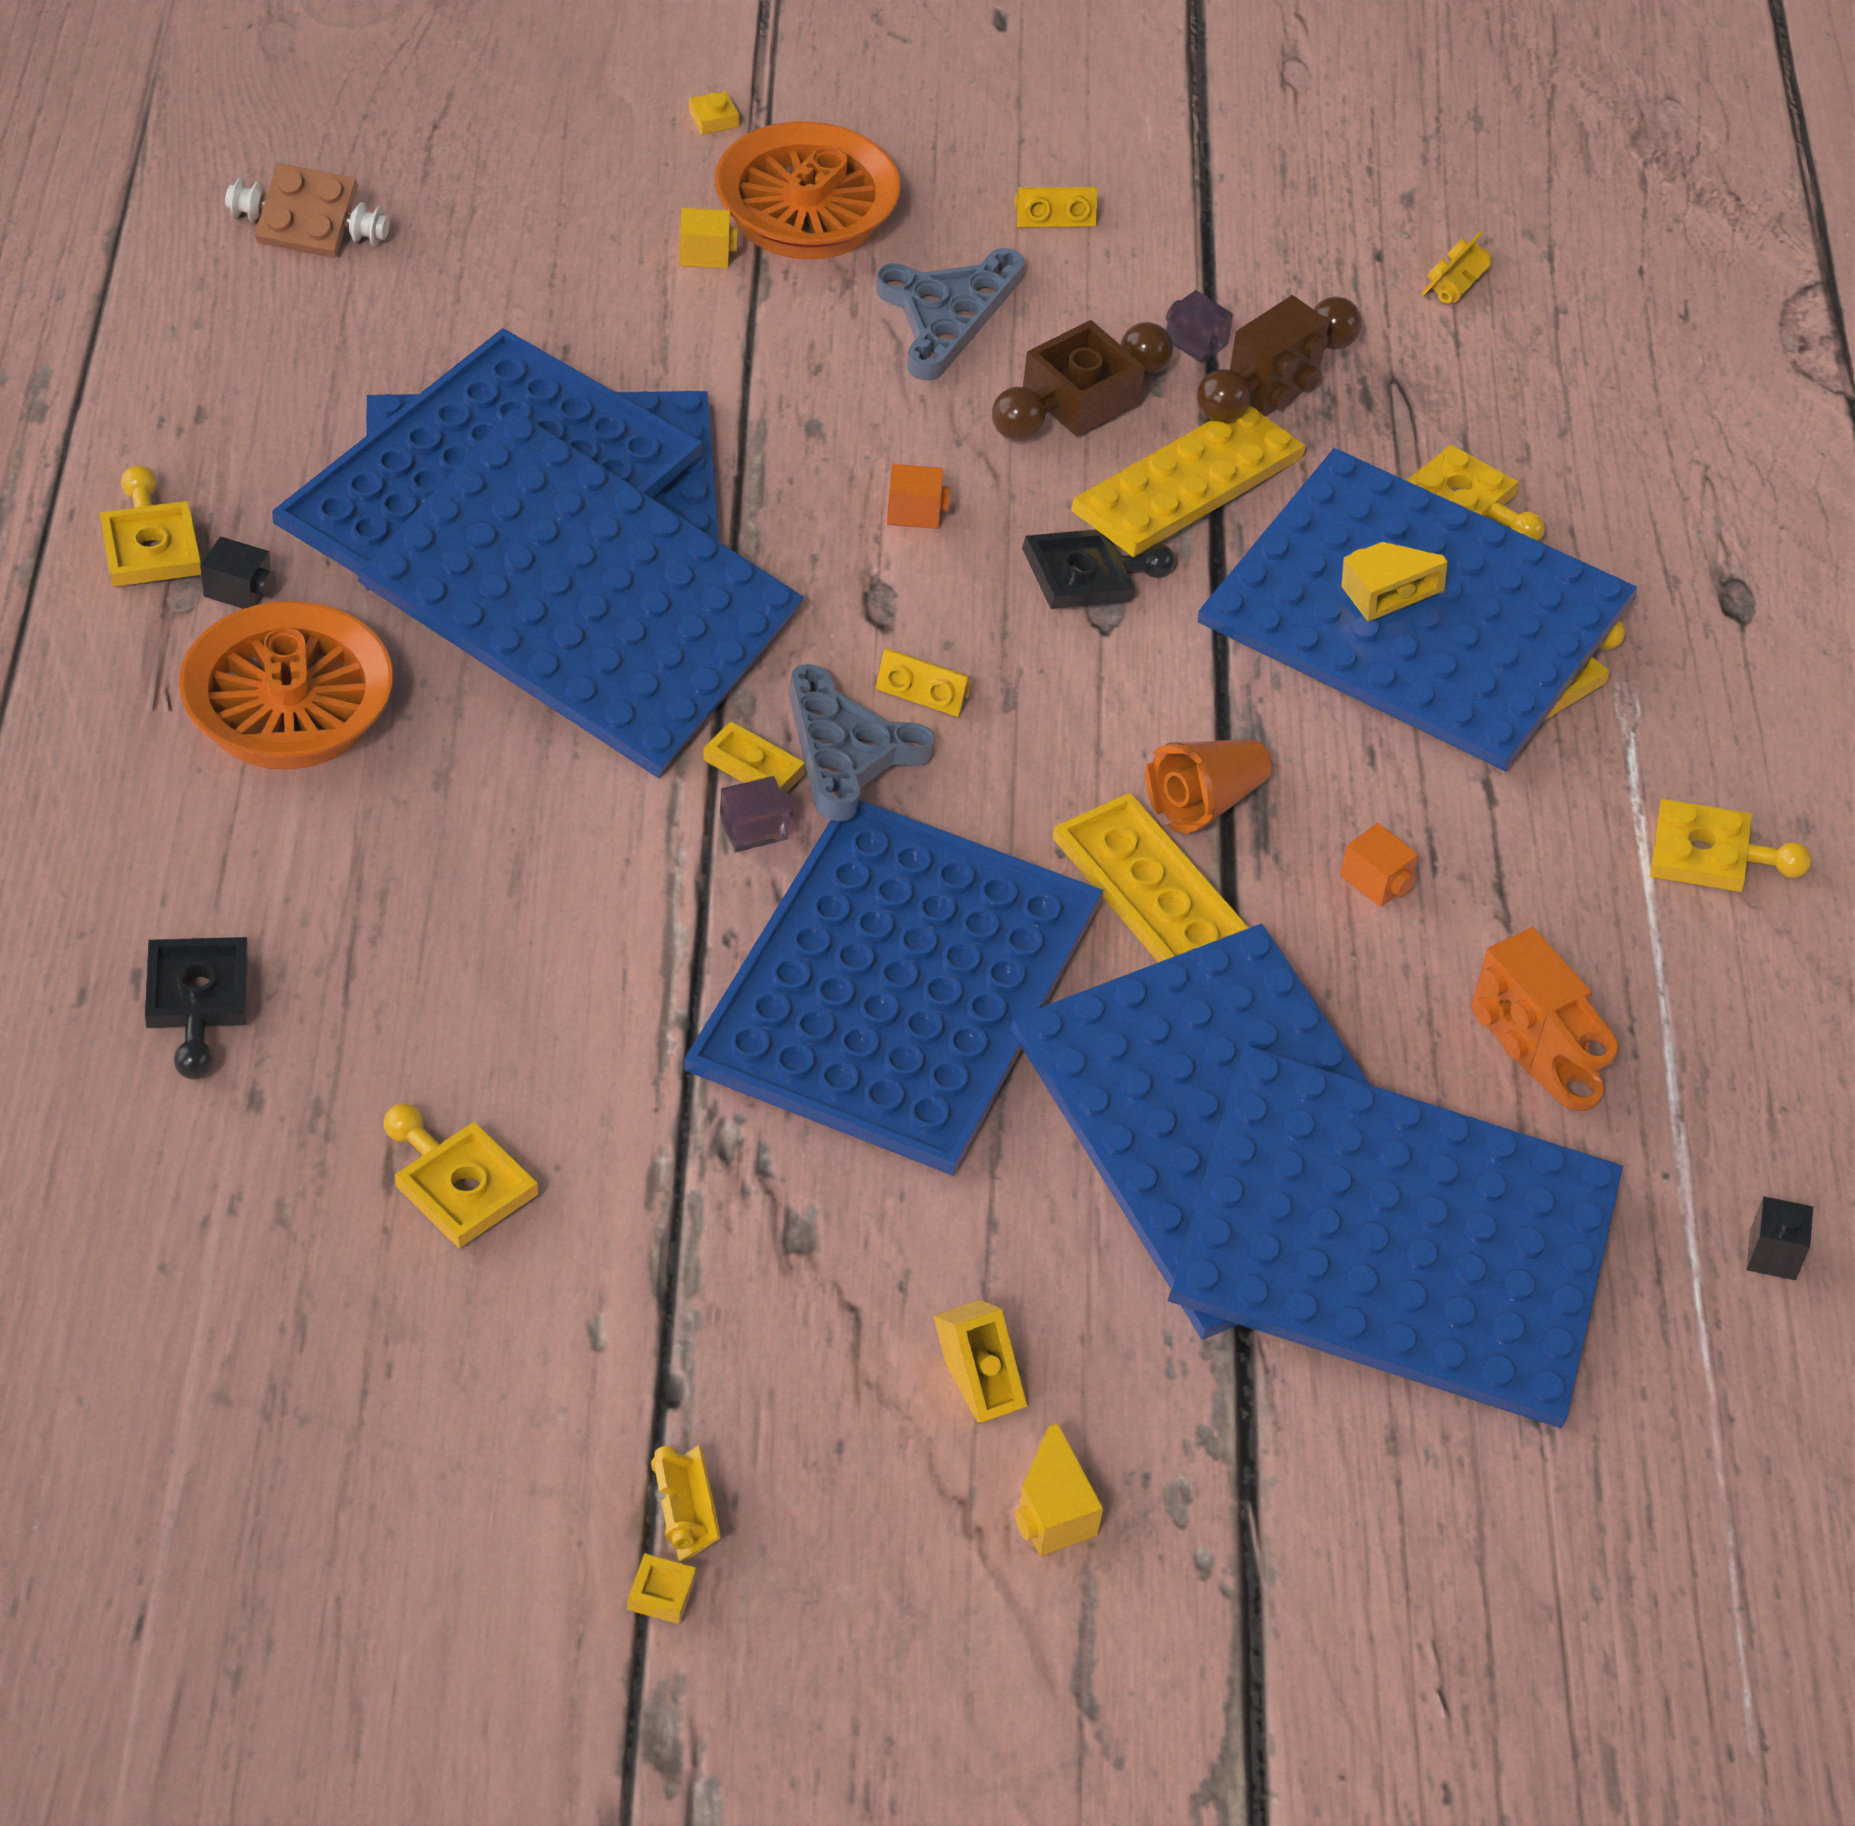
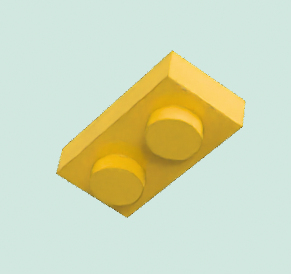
M732 721L703 749L704 761L777 802L805 773L804 761Z

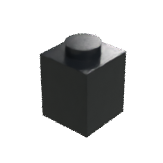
M222 536L219 537L200 565L204 597L242 609L257 605L263 596L267 597L272 591L275 581V573L271 571L269 551Z
M1763 1196L1750 1229L1746 1270L1796 1281L1810 1248L1813 1206Z

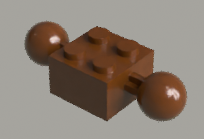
M1291 295L1238 329L1235 334L1230 370L1219 369L1209 373L1198 387L1197 403L1201 412L1211 421L1230 423L1242 417L1250 405L1267 417L1277 409L1285 408L1292 399L1304 391L1312 390L1321 378L1320 367L1325 349H1343L1350 346L1358 338L1362 329V317L1358 307L1347 298L1334 296L1320 301L1312 309L1297 297Z
M1089 320L1027 351L1023 387L1006 389L996 398L993 404L992 421L996 430L1009 440H1028L1041 430L1045 422L1046 413L1049 412L1077 437L1140 404L1144 375L1148 376L1159 373L1170 362L1173 353L1171 337L1160 325L1152 322H1141L1130 327L1123 335L1119 344L1097 324Z

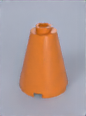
M1255 739L1168 743L1156 748L1152 753L1156 754L1153 762L1148 763L1146 766V791L1156 814L1163 812L1172 821V823L1167 824L1170 829L1183 834L1199 831L1268 780L1272 770L1271 755L1265 746Z

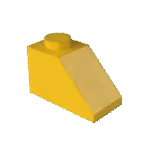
M1380 542L1368 548L1358 549L1344 557L1341 587L1367 622L1445 591L1448 561L1443 555Z
M978 1299L933 1315L945 1363L977 1422L983 1423L1027 1407L1002 1308Z
M1058 1423L1048 1426L1022 1485L1019 1509L1015 1510V1520L1020 1534L1025 1540H1032L1040 1557L1097 1537L1103 1507Z

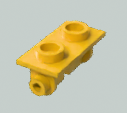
M1018 187L1017 194H1014V210H1017L1016 227L1096 226L1098 187Z
M1481 231L1469 243L1462 238L1446 255L1451 259V262L1448 263L1442 258L1426 275L1432 282L1421 292L1422 296L1432 288L1438 294L1441 302L1445 304L1456 303L1483 272L1490 268L1491 253L1476 243L1477 239L1483 234Z
M885 648L875 689L959 717L963 699L969 697L973 681L968 680L969 676L964 673H959Z
M700 1445L684 1455L676 1453L675 1448L672 1446L660 1447L655 1451V1457L651 1461L652 1470L656 1473L659 1492L666 1495V1498L661 1500L666 1523L665 1537L677 1550L678 1560L681 1563H684L721 1538L704 1453Z

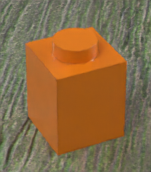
M892 464L887 525L938 529L940 511H949L951 486H942L943 468Z
M1377 822L1346 846L1340 876L1378 906L1382 907L1394 897L1401 898L1411 890L1416 881L1414 873L1419 854Z

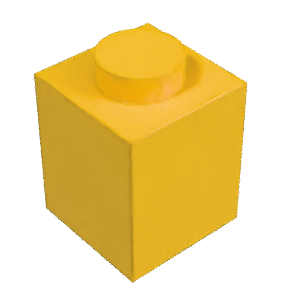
M681 208L679 266L728 268L729 252H737L738 227H730V210Z

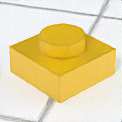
M726 91L689 98V112L701 134L739 127V114Z
M644 1553L627 1599V1610L680 1624L696 1580V1567Z

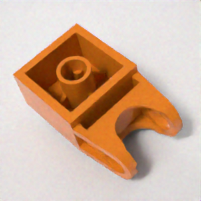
M1533 926L1488 947L1471 1004V1009L1477 1020L1491 1030L1502 1043L1506 1053L1512 1059H1516L1527 1073L1542 1085L1560 1104L1572 1110L1586 1111L1593 1109L1600 1103L1604 1093V1083L1597 1070L1613 1063L1618 1051V1045L1612 1031L1589 1003L1592 991ZM1594 1040L1601 1043L1606 1049V1053L1599 1056L1591 1055L1589 1053L1590 1041ZM1572 1081L1584 1082L1593 1094L1587 1097L1576 1096L1568 1090L1567 1084Z

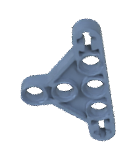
M1000 248L991 252L980 265L924 273L898 263H890L879 269L876 284L877 295L884 301L904 310L916 339L908 350L907 361L908 372L913 377L920 380H933L940 377L1008 298L1023 278L1024 258L1019 252L1009 248ZM897 280L903 282L904 285L891 286L885 282ZM990 288L995 290L996 292L981 293L976 289ZM925 295H933L940 298V300L926 301L923 300L921 297ZM961 310H968L974 312L976 315L962 316L957 314L956 312ZM948 333L956 336V338L944 340L937 337V335ZM931 352L934 353V357H933V358L930 357V356H931Z
M805 664L796 667L792 671L789 697L815 807L823 817L835 821H845L853 818L857 811L861 787L892 765L918 766L927 763L931 759L935 735L926 726L918 723L889 722L836 692L832 676L820 666ZM808 711H817L826 715H817ZM815 739H824L833 743H822ZM862 740L871 741V742L876 743V744H878V745L865 744V743L860 742V741H862ZM904 742H912L921 746H912ZM823 767L834 768V769H836V770H838V771H840V772H831V771L824 770V769H822V768H823Z

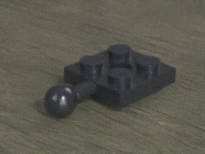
M1096 529L1026 535L1022 550L1050 609L1131 602L1135 588L1128 573L1144 571L1150 577L1163 578L1168 576L1175 566L1174 553L1166 545L1154 544L1135 557L1131 555L1119 556L1112 541ZM1071 566H1076L1080 571L1073 569Z
M247 937L148 940L145 1000L146 1028L185 1027V1042L177 1048L174 1055L175 1068L185 1078L194 1080L203 1078L213 1067L214 1055L211 1048L205 1043V1026L246 1025ZM194 977H203L209 980L202 987L193 988L185 985L189 979Z

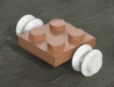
M282 163L276 164L267 195L261 182L257 181L252 188H247L244 179L238 178L234 185H229L225 196V207L230 209L233 219H237L242 212L248 214L250 222H255L260 217L255 233L258 243L337 258L345 228L349 229L354 243H359L362 237L365 236L369 237L371 246L376 247L380 240L387 238L390 226V218L384 215V208L382 206H378L374 213L367 212L364 202H360L351 211L358 188L356 178Z

